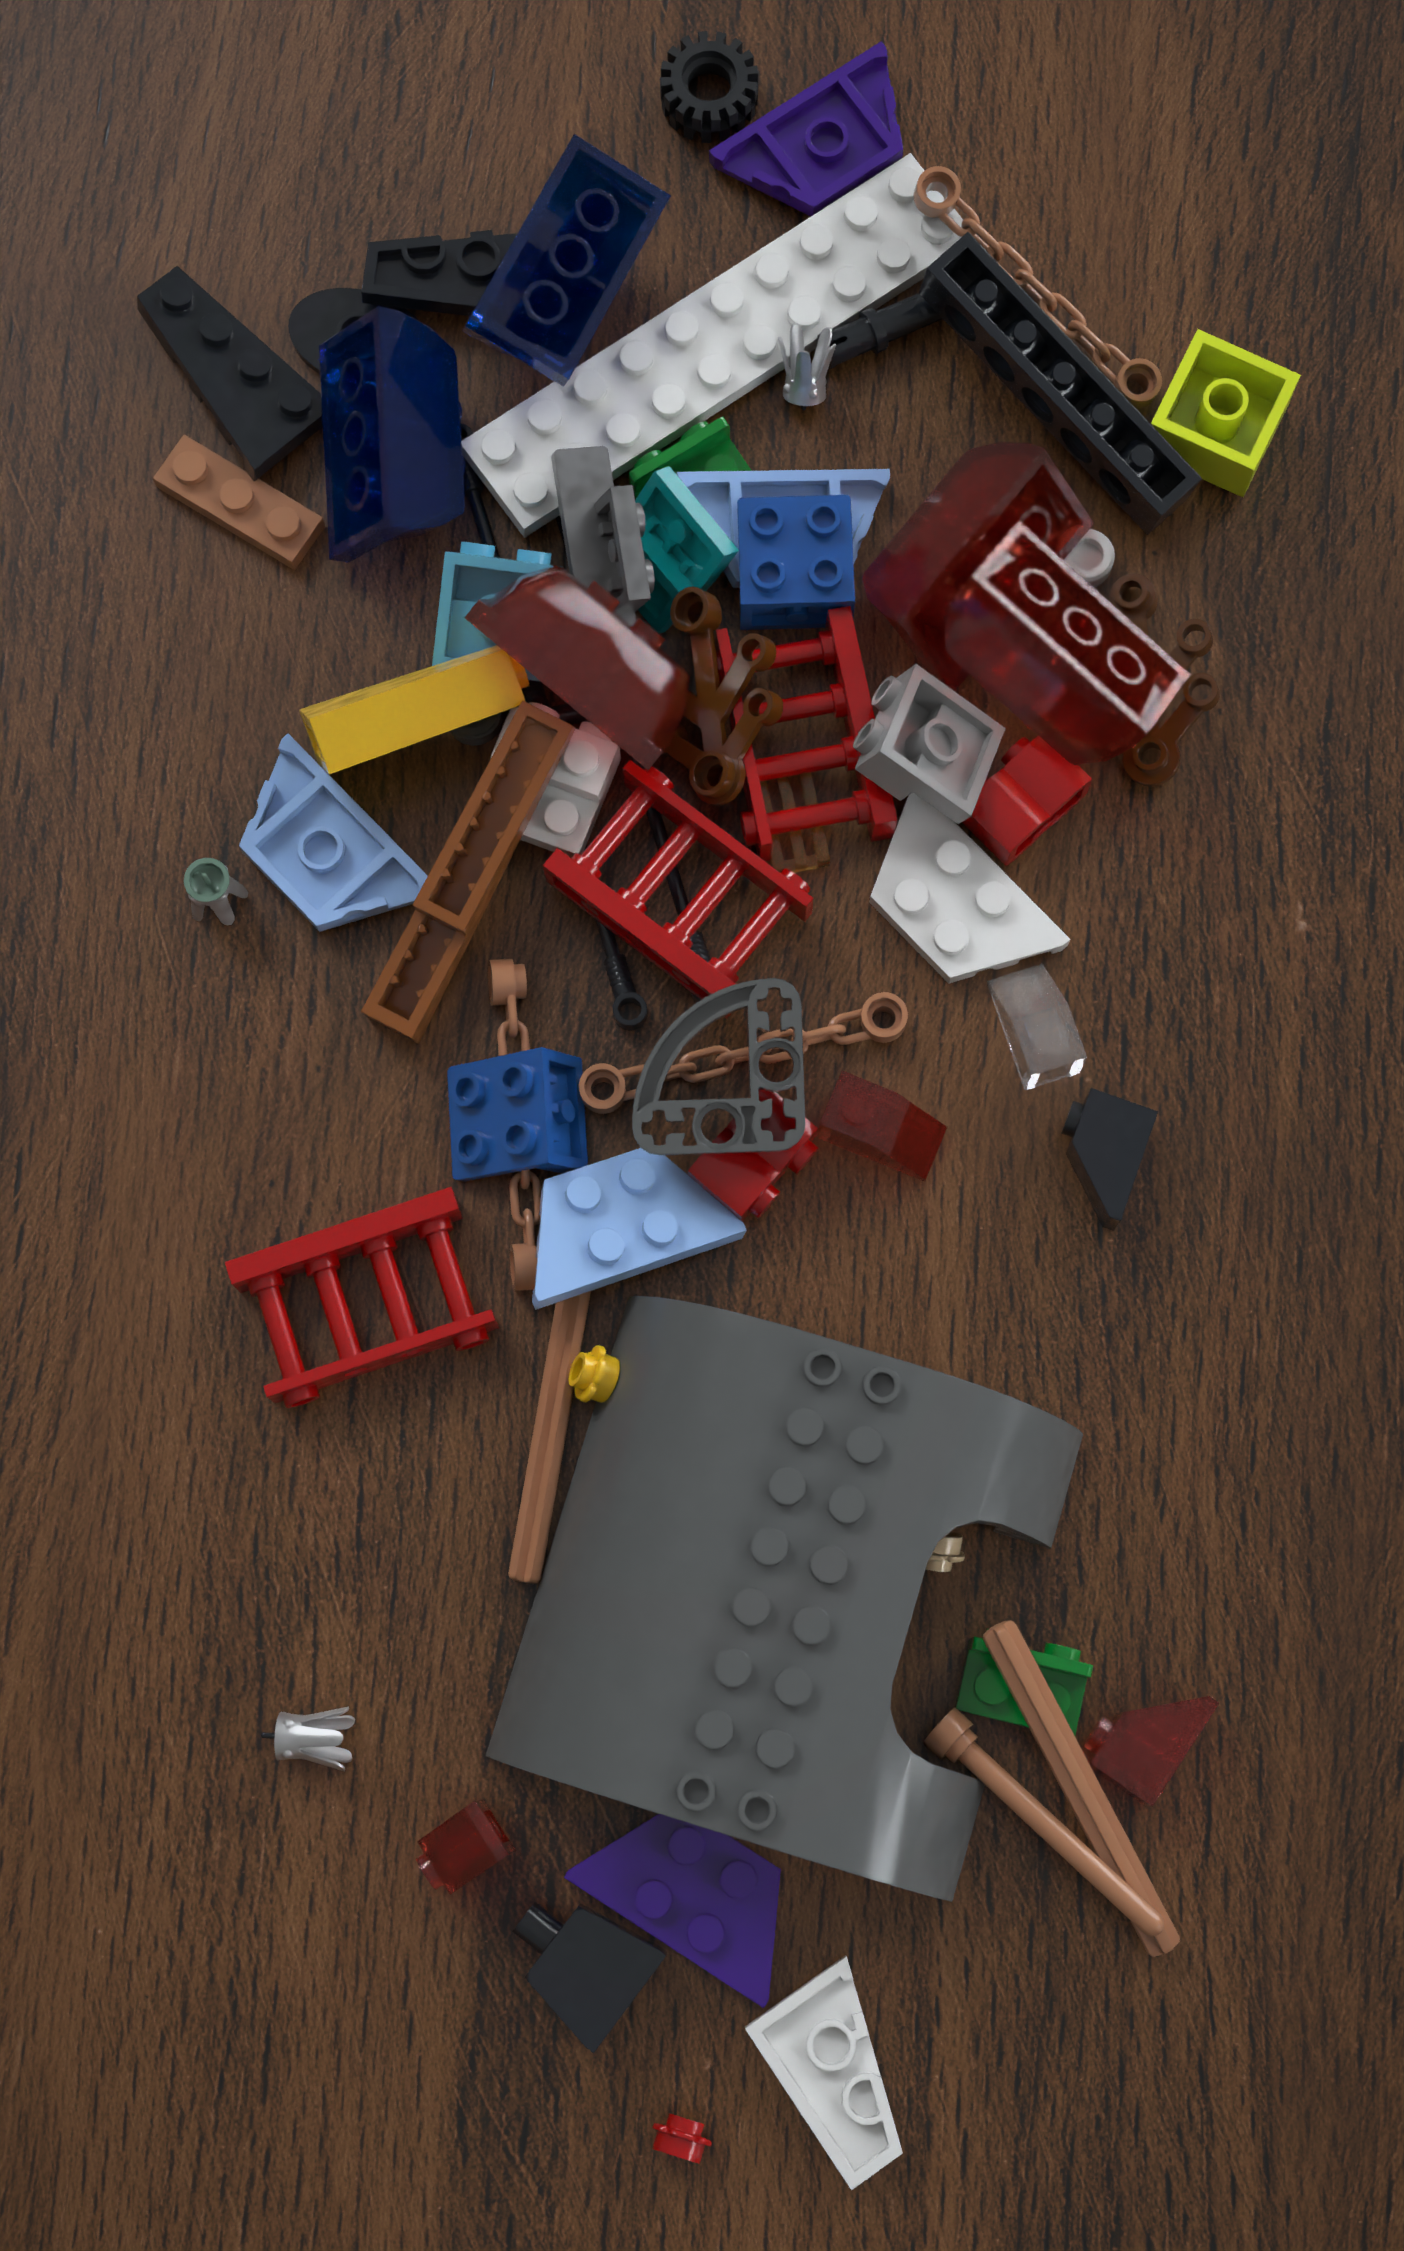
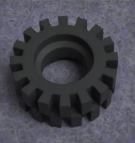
M707 31L698 32V43L693 44L688 35L680 39L681 51L673 45L667 52L668 62L663 60L661 65L660 94L662 110L665 117L670 115V125L675 131L683 125L684 137L693 140L696 131L701 132L702 143H711V133L718 132L720 142L730 138V127L737 133L745 128V119L751 122L755 115V105L758 104L757 65L754 66V56L751 51L747 50L743 53V43L737 38H734L728 46L726 45V33L717 31L716 40L708 41ZM715 74L729 82L730 90L726 96L720 99L707 101L691 95L688 86L692 79L700 75Z

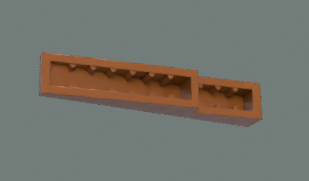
M522 700L413 903V907L416 910L361 1010L367 1018L417 1044L420 1043L575 731L573 725Z

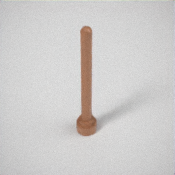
M956 1707L953 1708L930 1732L923 1744L940 1760L947 1757L953 1764L960 1761L1144 1934L1148 1936L1160 1934L1164 1928V1919L1161 1914L976 1743L978 1736L971 1730L974 1724Z

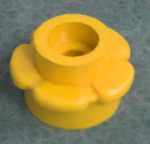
M600 1345L593 1347L592 1352H580L571 1365L568 1379L569 1385L575 1387L576 1398L585 1403L590 1400L600 1403L605 1402L616 1386L620 1362L618 1358L606 1354V1349Z

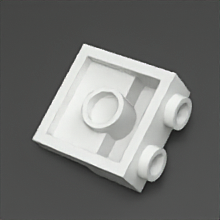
M534 702L529 703L557 718H560V715L556 711L545 705ZM518 707L510 709L508 716L505 720V723L503 725V728L498 737V740L496 742V745L491 754V758L497 746L499 745L505 731L507 730L512 718L514 717ZM582 722L579 729L575 728L520 840L552 852L559 848L570 858L575 853L582 854L584 852L621 760L619 744L612 742L613 734L608 729L591 722Z

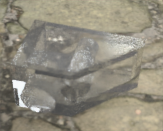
M1039 964L988 980L987 985L1024 1090L1079 1073L1087 1059V1055L1068 1002L1044 965Z

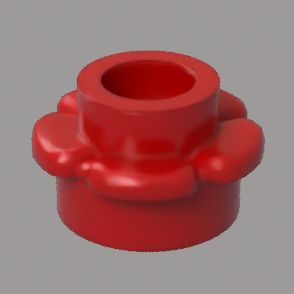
M671 2113L668 2115L666 2125L654 2123L652 2126L653 2129L657 2130L652 2149L698 2164L701 2162L705 2145L711 2147L712 2141L701 2137L705 2124Z

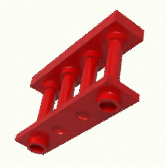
M851 607L830 609L827 612L825 631L818 632L817 638L775 645L777 651L776 659L767 670L815 661H822L823 666L832 664L836 684H830L829 691L782 699L783 712L776 723L833 713L834 718H844L848 737L841 738L840 744L759 759H755L751 744L742 759L745 768L743 789L748 811L740 812V822L745 845L755 844L757 855L764 861H770L773 844L771 835L856 820L858 825L867 824L870 841L873 842L893 838L898 821L892 795L855 770L861 755L860 752L853 748L855 738L863 726L871 719H875ZM727 628L716 630L715 636L720 684L737 657V653H732ZM760 648L754 649L753 660L759 656ZM742 696L729 716L731 732L744 714ZM767 702L761 703L759 707L760 715L766 710ZM838 767H845L847 772L855 770L859 790L852 791L851 798L766 813L760 785L761 781Z
M629 760L623 767L624 784L633 793L582 854L575 853L570 858L559 848H556L543 864L545 879L551 886L702 1000L721 989L736 984L739 980L736 973L787 910H790L806 922L812 914L814 898L808 894L811 891L809 885L796 873L787 868H784L781 872L777 871L672 791L674 788L673 783L658 769L647 765L643 770L633 761ZM652 806L678 827L627 889L621 887L615 892L599 880L602 876L599 869ZM698 841L721 858L723 862L673 924L666 922L661 927L644 914L648 910L645 903L692 845ZM743 875L769 896L718 959L711 957L707 962L690 949L693 945L690 938ZM731 1013L724 1016V1018L727 1019Z
M452 1187L225 1262L231 1285L240 1293L249 1291L251 1297L257 1296L283 1378L263 1386L268 1399L275 1404L284 1401L286 1408L301 1406L320 1398L318 1389L454 1344L456 1351H463L482 1345L490 1340L487 1332L499 1329L496 1317L492 1309L475 1314L449 1236V1232L453 1230L452 1222L463 1219ZM418 1234L420 1240L427 1241L453 1321L422 1333L418 1332L392 1252L397 1249L395 1241ZM362 1253L364 1259H370L396 1339L395 1342L365 1352L361 1350L336 1271L341 1268L339 1260ZM306 1272L307 1278H314L340 1359L305 1371L280 1291L285 1286L283 1279Z

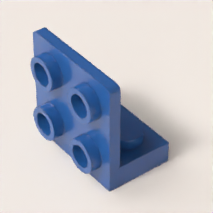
M815 495L740 498L737 501L740 630L825 628L828 610L847 606L851 607L852 616L854 617L855 585L850 496Z
M540 1047L449 1067L447 1077L453 1178L464 1182L533 1168L563 1174L587 1166L585 1106L579 1092V1081L583 1074L582 1058Z

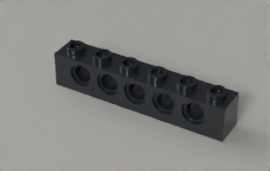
M969 232L963 235L927 267L919 290L922 298L1147 535L1189 498L1202 478Z

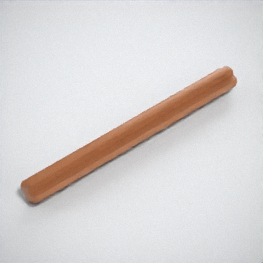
M591 1291L557 1302L555 1305L508 1572L509 1577L517 1582L537 1584L542 1577L574 1387L569 1385V1372L574 1359L581 1352Z
M1007 1620L992 1626L983 1634V1640L1093 1851L1160 1913L1164 1919V1928L1156 1936L1144 1934L1131 1922L1147 1954L1155 1957L1172 1951L1180 1942V1936L1017 1624L1012 1620Z

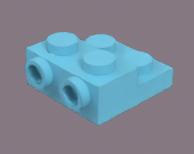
M461 541L460 553L445 551L432 666L495 645H501L508 649L510 656L518 653L526 670L528 680L546 682L548 679L554 624L557 623L563 566L550 565L552 553L518 549L516 560L494 557L495 546Z

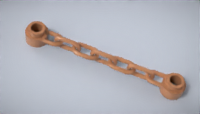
M934 166L922 172L913 193L914 202L918 210L926 216L939 218L960 237L969 232L996 261L1003 259L1005 252L1022 268L1015 272V278L1013 279L1071 340L1075 339L1092 356L1093 364L1136 409H1141L1151 404L1162 386V376L1158 367L1146 359L1136 358L1130 360L1114 345L1104 344L1086 327V319L1081 312L1061 294L1051 293L1033 276L1030 264L1014 248L1005 242H997L980 225L979 216L959 197L961 184L953 171L946 167ZM937 191L942 194L944 201L940 203L932 202L926 193ZM955 206L969 217L962 221L961 227L948 216ZM1057 303L1075 319L1069 322L1068 329L1050 313L1057 309ZM1111 354L1123 365L1117 376L1103 364L1110 360ZM1127 382H1138L1143 387L1144 393L1134 394L1130 392Z
M513 959L488 960L487 981L490 1005H505L506 1021L500 1025L497 1032L499 1056L507 1055L506 1032L510 1038H515L519 1031L521 1051L530 1050L528 1029L524 1023L517 1020L516 999H524L527 995L525 965L514 964ZM528 1169L518 1171L512 1176L509 1183L511 1215L516 1224L523 1227L524 1243L510 1245V1276L513 1291L534 1290L537 1258L534 1226L540 1222L541 1183L536 1174ZM531 1182L534 1215L530 1209H525L521 1216L518 1183L522 1189H528Z
M888 992L874 994L866 1000L862 1009L833 1017L827 1027L807 1032L802 1029L803 1054L807 1051L809 1045L827 1040H832L840 1045H848L867 1039L880 1043L894 1041L905 1030L908 1019L907 1007L902 999L895 994ZM878 1012H887L893 1017L894 1024L887 1029H882L874 1024L872 1018ZM860 1018L863 1032L842 1036L846 1032V1027L839 1023ZM779 1029L758 1036L757 1042L771 1038L793 1035V1030L788 1029L780 1032ZM719 1045L689 1052L681 1057L678 1064L671 1066L665 1081L682 1077L685 1081L696 1083L724 1076L733 1069L734 1064L749 1060L748 1047L730 1051L727 1047ZM768 1049L761 1055L759 1061L765 1064H772L792 1058L786 1051L767 1055L772 1050ZM720 1054L715 1062L723 1067L692 1074L696 1071L697 1066L689 1061ZM605 1063L590 1066L584 1071L579 1081V1092L584 1105L595 1113L606 1114L618 1109L624 1101L634 1099L636 1089L626 1091L624 1077L642 1073L645 1064L621 1070ZM606 1082L612 1085L614 1088L613 1095L606 1100L595 1098L592 1090L598 1083Z

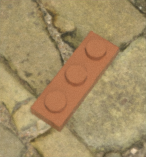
M183 434L153 477L156 487L293 570H296L326 526L323 517L260 479L253 481L248 472Z

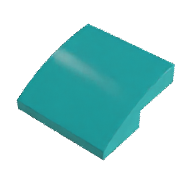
M670 466L654 471L635 500V503H640L644 510L645 533L641 541L644 559L651 561L655 578L654 590L650 594L651 599L641 606L638 611L657 634L665 632L673 625L670 609L675 596L687 587H697L707 591L739 551Z

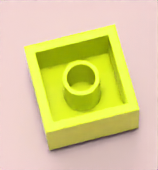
M1197 329L1151 425L1203 480L1240 497H1244L1290 403L1301 375Z

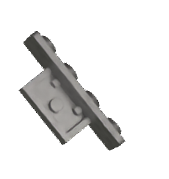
M605 446L557 449L551 455L585 671L590 676L637 671L642 667L643 662L634 612L651 599L650 594L654 590L655 583L653 566L649 559H644L641 541L645 533L643 507L640 503H635L633 485L614 486L609 453Z

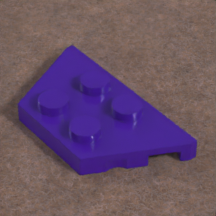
M882 41L709 150L710 164L713 168L809 216H813L902 159L903 144L900 126L896 120V102L893 86L890 84L887 66L888 55Z
M658 1814L570 1868L564 1876L565 1879L762 2008L766 2006L770 1993L781 1869L729 1835Z

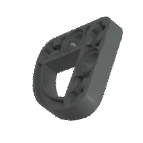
M777 978L738 983L700 1000L670 1025L651 1051L642 1070L635 1093L632 1130L634 1139L641 1149L654 1155L779 1152L788 1150L799 1142L805 1129L802 1006L799 993L795 987L789 982ZM768 990H779L780 999L790 1001L791 1010L782 1012L780 1016V1032L792 1029L793 1041L771 1038L757 1042V1030L763 1032L770 1031L768 1013L758 1011L757 1002L766 1000ZM747 1008L750 1098L659 1101L665 1078L683 1048L711 1023L730 1013ZM768 1049H783L792 1058L793 1071L786 1080L771 1082L760 1073L759 1059ZM794 1088L795 1101L783 1098L782 1102L783 1115L785 1118L794 1119L795 1128L785 1132L784 1141H773L772 1132L762 1130L761 1120L768 1119L772 1115V1099L760 1102L758 1090L762 1089L777 1093ZM715 1109L727 1111L732 1115L736 1123V1130L732 1139L721 1144L712 1143L707 1140L701 1129L702 1119L705 1114ZM681 1110H695L692 1122V1132L696 1141L695 1146H683L682 1142L685 1133L668 1134L665 1139V1145L660 1146L654 1145L652 1135L642 1134V1123L651 1122L653 1112H664L666 1121L672 1123L685 1121Z

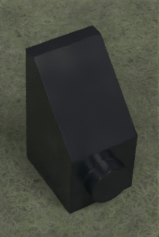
M1091 1088L1083 1104L1072 1101L1061 1134L1071 1137L1066 1155L1102 1227L1114 1231L1122 1219L1158 1111Z

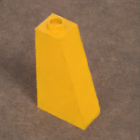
M495 645L302 708L299 712L318 764L328 774H332L515 708L521 704L522 700L525 701L521 689L529 686V680L518 653L510 656L506 647Z

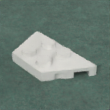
M915 793L908 795L871 893L869 903L948 984L973 977L977 972L986 969L998 970L1018 964L1021 959L1051 951V954L1063 951L1068 946L1071 939L953 820Z

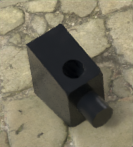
M534 1902L512 1931L541 1954L525 1978L592 2053L596 2051L667 1955V1951L659 1945L583 1904H580L566 1923L563 1924L537 1902Z

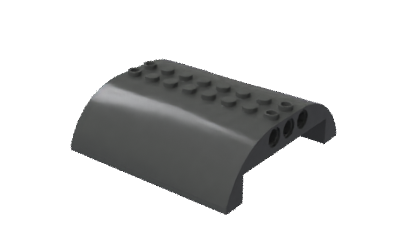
M629 1296L611 1352V1356L618 1358L620 1362L619 1377L610 1397L603 1403L596 1401L486 1757L573 1787L895 1887L952 1902L985 1784L978 1779L934 1765L912 1753L898 1735L891 1714L892 1684L925 1569L937 1543L953 1529L980 1523L993 1525V1532L1050 1549L1057 1530L1083 1433L1066 1421L1035 1406L981 1385L923 1366L729 1310L660 1297Z

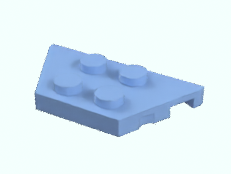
M890 469L677 472V476L738 549L737 501L740 498L848 495L851 498L853 561L855 563L862 540L865 538L873 520L874 511L890 479ZM739 551L723 571L733 588H740Z
M289 733L286 734L279 744L278 750L280 754L269 781L265 780L257 799L258 809L253 819L249 820L239 844L241 851L319 932L413 904L428 875Z
M641 1148L545 1179L541 1188L540 1228L536 1247L537 1264L535 1287L532 1295L533 1306L537 1310L740 1240L747 1231L746 1227L739 1218L665 1155L649 1154Z

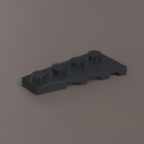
M595 220L577 221L573 228L549 230L548 224L526 226L523 233L493 235L492 230L470 232L469 238L443 240L440 235L368 242L361 290L362 303L582 330Z
M178 266L137 296V310L173 363L180 365L189 379V387L200 403L205 402L218 422L217 428L229 446L234 445L244 460V468L253 481H256L333 419L334 405Z

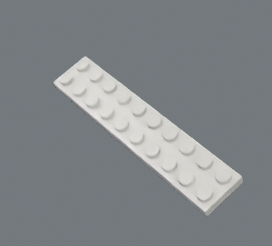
M909 153L459 442L461 454L523 537H527L560 515L551 455L557 449L605 446L608 449L614 480L633 468L634 464L645 454L667 446L682 436L692 426L707 420L785 369L778 337L783 339L790 366V328L793 323H798L802 327L804 349L810 353L816 349L817 335L821 334L824 328L831 327L834 330L859 319L861 311L868 308L876 310L922 280L927 267L961 237L956 235L939 218L926 216L916 207L913 193L918 178L924 172V169L913 155ZM937 191L926 193L932 202L940 203L944 201L942 194ZM953 209L948 216L961 227L963 219Z

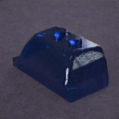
M574 134L478 300L462 332L498 352L523 361L564 387L671 195Z
M378 306L319 345L329 560L346 563L355 560L386 542L423 535L463 514L465 508L463 479L465 459L462 455L460 426L462 405L459 401L455 350L429 326L398 310Z

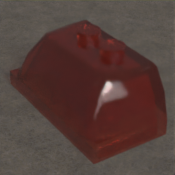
M997 442L969 449L960 457L864 572L862 581L867 599L898 632L926 671L953 691H956L1088 532L1094 522L1044 448L1030 443Z
M1020 521L1012 527L959 589L946 618L945 650L948 655L971 674L986 691L993 694L1018 716L1030 730L1037 733L1062 757L1074 765L1105 762L1135 747L1149 733L1191 675Z
M552 565L522 575L492 598L479 599L464 617L467 621L647 770L658 761L670 746L685 714L690 675L686 669L659 648L666 640L661 634L641 618H638L633 625L615 611L621 602L595 580L587 588L566 569L558 565Z

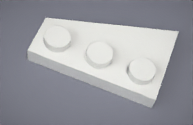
M845 1955L746 2025L745 2030L850 2189L853 2190L903 2154L849 1962Z

